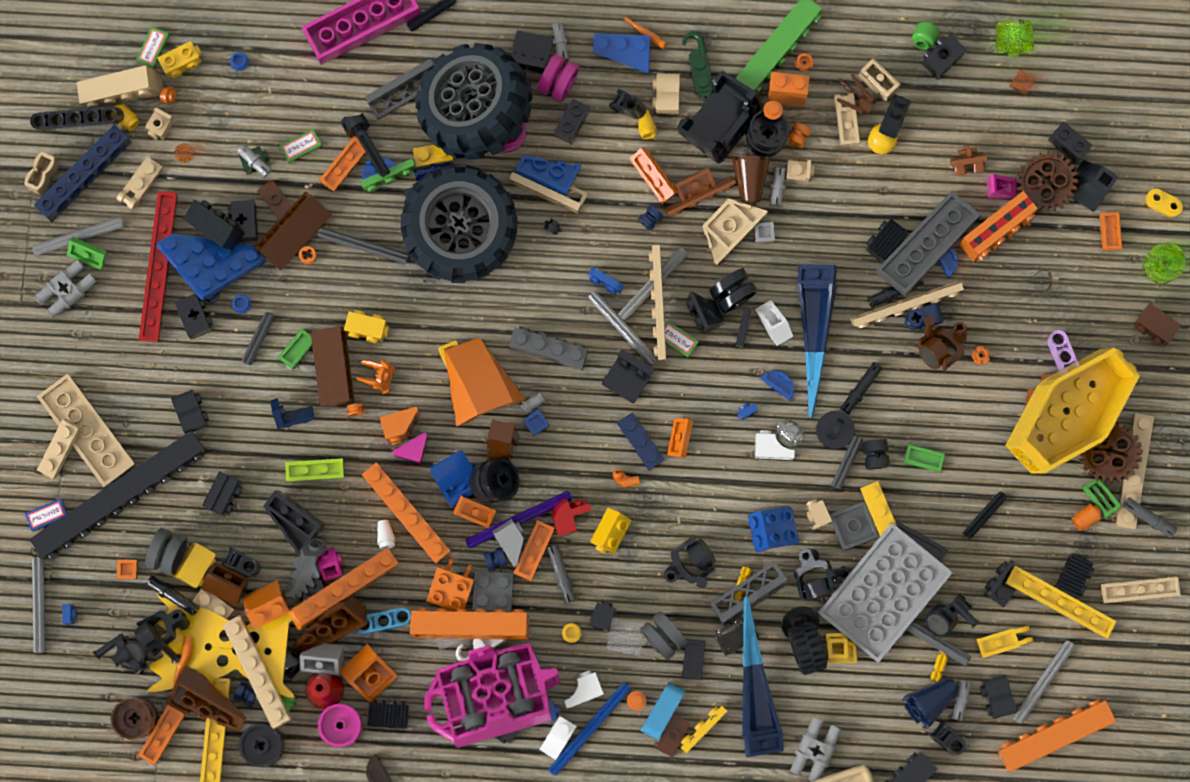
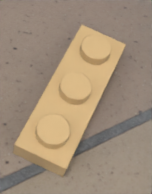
M62 419L37 470L52 479H56L81 428L66 419Z

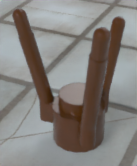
M854 74L851 75V78L864 93L862 96L839 78L838 81L847 90L854 93V96L859 100L856 102L858 107L840 98H837V102L856 110L860 114L863 112L868 114L876 104L873 101L874 98L867 92Z

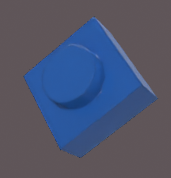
M747 403L739 408L740 411L737 413V416L742 421L757 413L758 408L755 403L752 405Z
M539 409L523 419L533 436L550 426Z
M62 604L63 624L74 625V620H77V609L74 608V605Z
M550 701L551 721L549 722L557 721L556 717L560 716L559 706L554 705V701Z

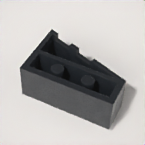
M280 490L274 491L263 506L274 523L285 535L286 540L292 545L298 557L300 556L301 549L309 544L311 539H315L326 525Z

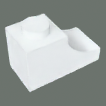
M771 300L755 309L768 335L776 345L793 337L787 320Z
M761 430L760 433H756L755 459H794L795 450H790L780 445L776 440V434H771V431Z
M589 670L579 674L580 678L577 679L578 687L576 692L564 701L567 709L604 695L595 672L591 674Z
M559 716L539 750L556 760L577 726Z

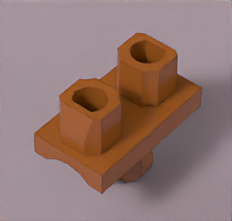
M966 143L963 150H958V156H965L950 159V165L954 166L957 176L967 174V164H972L974 173L984 172L985 161H988L987 155H971L977 153V147L970 148L969 143Z

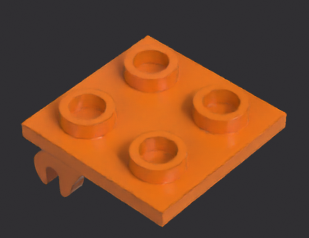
M450 558L446 568L437 567L426 601L455 612V609H465L474 579L469 577L473 565L469 564L462 576L450 571L454 562V558Z

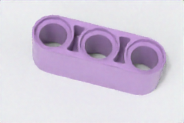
M1061 330L1054 331L1048 337L1047 342L1057 368L1061 371L1077 362V359L1066 333ZM1053 336H1059L1062 339V343H1054ZM1062 353L1068 355V362H1063L1061 360L1060 355Z

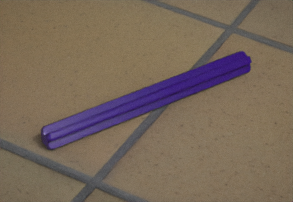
M565 491L465 540L469 548H473L494 538L495 536L492 531L512 519L514 523L519 522L521 525L553 510L555 505L563 498H567L569 502L572 500L569 491Z

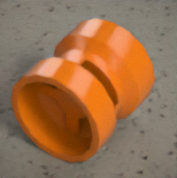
M795 122L792 127L793 131L786 140L796 147L803 148L805 138L810 135L811 129Z

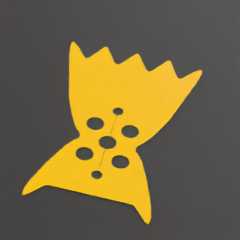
M158 594L160 600L169 608L166 612L167 614L180 609L190 622V626L186 630H180L179 627L175 629L176 638L168 644L176 654L182 656L184 636H191L192 653L186 666L197 670L209 681L220 678L235 669L248 678L238 656L232 651L233 646L230 640L223 642L219 638L220 632L225 630L223 624L229 620L202 607H199V610L195 609L197 613L191 616L188 612L165 597L161 598ZM289 613L256 629L253 628L251 623L248 624L247 628L250 633L255 631L259 634V641L255 645L279 694L294 698L292 692L283 684L288 626L291 621ZM162 620L157 622L166 631L164 622ZM207 643H210L212 645V649L210 651H207L205 649V645ZM266 648L271 649L270 655L264 653ZM162 650L160 652L164 656L149 664V669L158 674L162 679L151 686L147 692L173 689L174 676L179 662L173 664L171 659ZM226 655L228 657V664L225 667H220L217 664L218 656Z

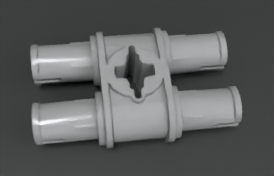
M78 260L67 269L60 270V273L49 282L47 281L46 287L34 296L40 305L53 295L58 296V300L46 310L52 319L57 317L66 308L70 309V306L81 297H84V293L97 282L88 274L79 283H72V279L85 269ZM61 285L67 287L69 294L64 292Z
M815 717L812 718L807 732L802 734V740L798 749L795 750L796 757L790 769V772L800 776L807 760H813L814 765L808 777L810 781L820 779L825 768L829 767L830 759L834 750L836 751L835 744L842 730L831 725L825 740L821 742L817 736L824 721ZM819 745L818 748L822 753L813 755L812 750L808 747L815 748Z

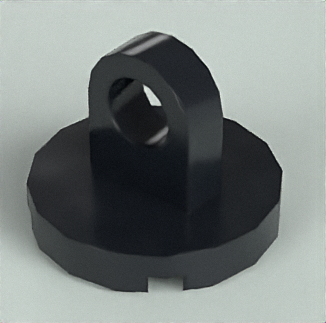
M840 411L825 413L818 420L816 426L818 440L830 449H840L847 446L854 435V424L851 418Z

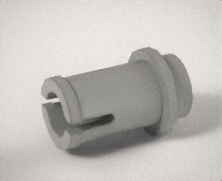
M537 392L526 402L522 401L520 408L526 415L532 414V410L544 403L545 400Z

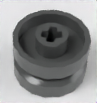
M160 528L148 549L145 567L155 571L161 567V573L172 577L183 559L188 538L180 534L172 537L171 531Z
M659 611L653 617V622L658 629L647 622L640 628V631L654 650L668 661L675 655L674 649L669 644L670 642L677 649H682L688 642L674 624Z

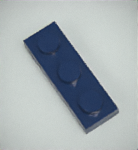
M633 412L617 422L618 427L648 471L665 461Z

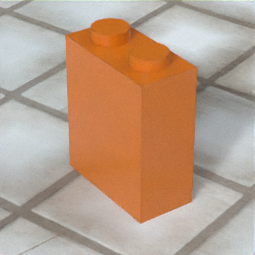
M771 72L767 102L777 101L780 104L804 106L808 95L810 76Z
M278 580L243 596L245 613L254 629L290 612L287 599L284 598V591Z

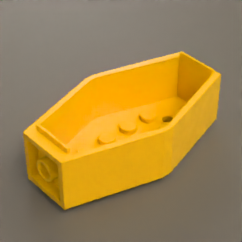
M1099 349L1042 380L1037 385L1005 445L1030 473L1045 474L1103 442L1108 437L1140 377L1136 372L1137 368L1123 358L1124 354L1119 349ZM1090 381L1095 382L1094 388L1089 386ZM1065 407L1069 409V413L1067 415L1063 413V409ZM1039 434L1043 436V439L1040 442L1037 440V436Z

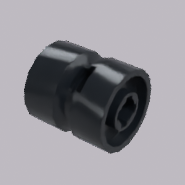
M887 439L870 440L862 443L863 452L867 455L864 459L866 470L883 469L891 466L890 457L886 454L889 450Z

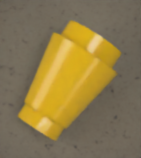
M646 110L645 115L639 119V135H641L642 139H651L656 136L657 128L649 110Z

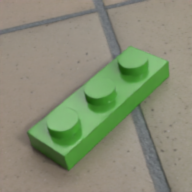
M411 158L389 168L390 173L386 174L385 177H381L377 173L360 181L364 192L376 191L382 184L386 183L388 185L395 182L396 178L400 176L407 177L413 174L414 170H416L413 159Z

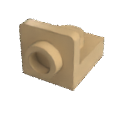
M807 160V162L787 161L786 181L809 182L810 177L814 176V165H811V160Z

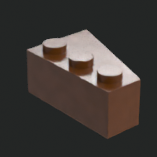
M492 419L487 441V449H489V452L487 451V461L497 458H505L511 461L513 448L518 446L520 437L515 424Z

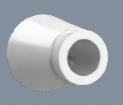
M389 520L377 522V545L380 546L381 550L394 548L396 539Z

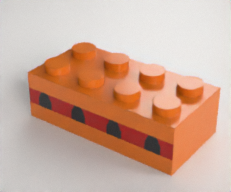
M1022 191L967 234L959 246L972 262H975L977 259L982 261L992 251L991 248L996 250L1003 244L1006 236L1011 238L1018 232L1021 225L1025 227L1036 216L1034 213L1038 208L1026 193Z

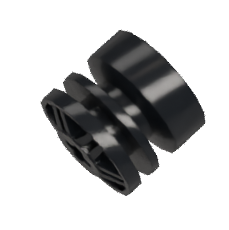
M763 110L754 115L746 135V142L750 150L760 157H771L778 154L789 135L787 119L782 114L778 119L771 120L764 115Z

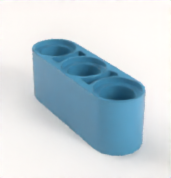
M398 608L367 615V620L370 622L369 629L363 631L359 628L357 630L362 634H371L404 627L411 623V612L406 608ZM401 612H407L408 619L406 622L398 620V615ZM382 616L389 618L387 626L379 624V619Z
M668 682L641 731L658 741L685 691Z

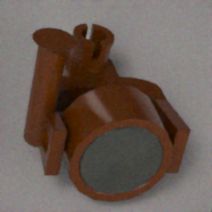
M927 316L924 319V336L918 341L919 353L923 361L930 368L936 370L942 366V370L945 372L964 355L962 343L967 338V327L963 322H957L954 325V329L950 332L943 328L933 330V324L936 320L932 316ZM938 338L950 344L956 353L950 356L947 347Z

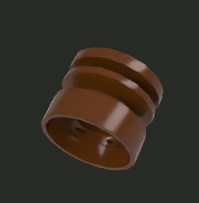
M142 697L122 700L116 704L110 718L111 726L115 733L121 738L128 740L149 735L159 719L155 705ZM133 716H140V720L133 719Z

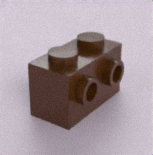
M1151 303L1144 308L1133 323L1137 331L1152 337L1151 340L1159 346H1166L1181 327V324Z
M214 562L206 574L202 590L237 606L245 595L249 578Z

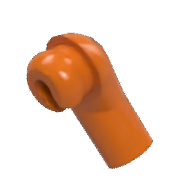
M614 470L613 479L621 487L626 488L640 485L639 476L628 477L623 473V470Z

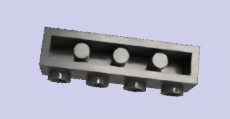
M519 326V328L514 327L509 349L583 371L588 355V349H585V345L580 343L572 345L567 343L566 339L560 337L552 339L543 332L535 334L530 332L529 328Z

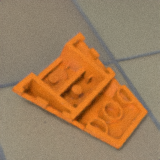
M480 337L444 350L456 427L474 421L477 416L504 406L509 408L522 403V401H526Z

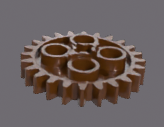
M1049 151L1045 157L1040 152L1038 159L1033 155L1032 162L1026 160L1027 167L1021 166L1023 173L1017 174L1021 178L1016 181L1020 185L1017 188L1018 192L1024 191L1037 206L1038 212H1041L1042 208L1045 209L1046 213L1049 212V208L1056 212V206L1064 209L1062 203L1065 202L1069 205L1068 198H1075L1072 192L1078 191V188L1074 186L1079 184V180L1074 179L1079 176L1078 172H1074L1076 170L1075 165L1070 166L1071 160L1065 161L1064 155L1058 158L1057 152L1054 153L1053 157ZM1047 166L1053 167L1052 171L1048 173L1044 172V169ZM1036 171H1039L1047 181H1051L1052 185L1060 193L1057 194L1048 183L1044 182L1041 176L1036 174ZM1033 179H1038L1039 182L1037 185H1030V182ZM1058 180H1066L1063 185H1057ZM1046 192L1052 193L1051 197L1047 199L1043 198V195Z
M1117 422L1106 438L1109 440L1106 445L1097 444L1079 454V456L1084 457L1080 459L1081 464H1085L1083 467L1084 471L1089 470V476L1095 474V481L1101 477L1103 484H1105L1107 479H1110L1111 484H1113L1114 479L1121 483V477L1128 480L1127 474L1134 475L1133 468L1139 469V465L1136 462H1142V458L1138 456L1143 454V450L1138 449L1142 444L1141 442H1136L1139 438L1138 435L1132 436V429L1128 432L1126 431L1127 425L1120 428L1119 422ZM1122 442L1128 444V447L1123 450L1117 446ZM1110 450H1114V453L1108 456ZM1098 456L1104 458V461L1100 464L1094 462V459ZM1118 460L1124 464L1120 468H1116L1113 466V463Z

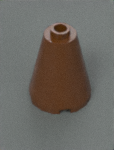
M732 156L741 202L756 206V202L761 201L770 156H765V160L760 156H739V160H737V156Z

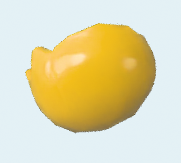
M878 124L871 130L868 136V144L875 153L883 155L893 150L898 137L891 138L879 133L881 124Z

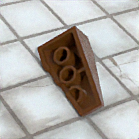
M352 597L328 609L293 644V648L301 654L322 644H330L367 624L366 606L357 598Z
M189 666L185 667L175 682L166 704L184 714L189 715L191 712L199 715L200 719L203 720L210 718L215 720L218 725L240 731L246 719L203 674Z

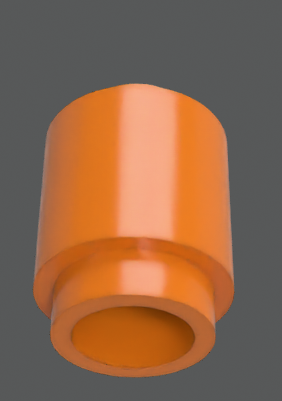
M1089 504L1075 513L1071 519L1075 527L1081 531L1100 521L1102 513L1096 505L1092 506Z

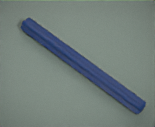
M626 683L621 684L549 767V772L556 776L629 693L631 690L629 685Z

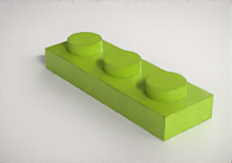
M344 459L285 462L286 482L343 479Z

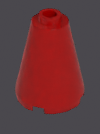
M314 673L306 683V697L313 706L326 709L341 701L344 695L343 682L338 675ZM322 685L323 690L319 692V688Z

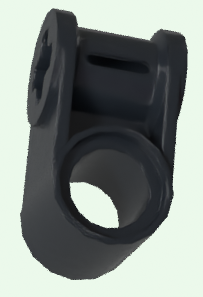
M621 89L617 90V96L608 105L617 113L634 119H640L646 113V107L636 96Z
M229 547L230 552L226 560L222 561V565L249 577H255L259 574L261 569L259 562ZM253 562L255 565L254 570L247 572L246 566Z
M940 720L939 726L928 735L950 754H962L966 749L965 741L948 724ZM953 741H958L961 744L959 752L952 750L951 743Z

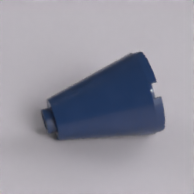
M944 678L911 692L903 697V701L906 700L907 702L904 705L905 709L917 724L921 722L924 724L922 728L928 729L957 695L958 686L954 680Z

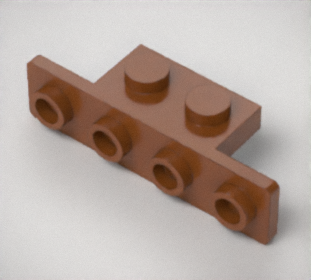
M704 168L673 183L678 191L680 201L665 207L664 210L668 215H677L688 206L694 207L705 198H713L721 190L727 191L733 188V185L737 183L736 179L730 176L715 183L709 168Z

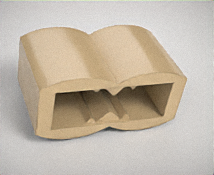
M657 74V79H653V90H657L656 97H653L652 108H656V114H679L680 74Z
M39 153L34 161L33 169L29 171L25 178V186L42 196L50 186V179L57 173L59 162L47 153Z

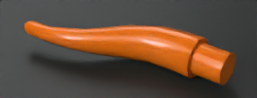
M624 18L639 33L644 36H651V43L662 49L667 48L668 43L663 38L629 18Z
M184 636L182 656L175 672L173 687L190 660L192 653L191 636Z

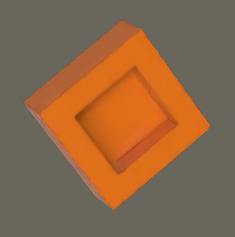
M118 559L116 579L137 580L138 560Z

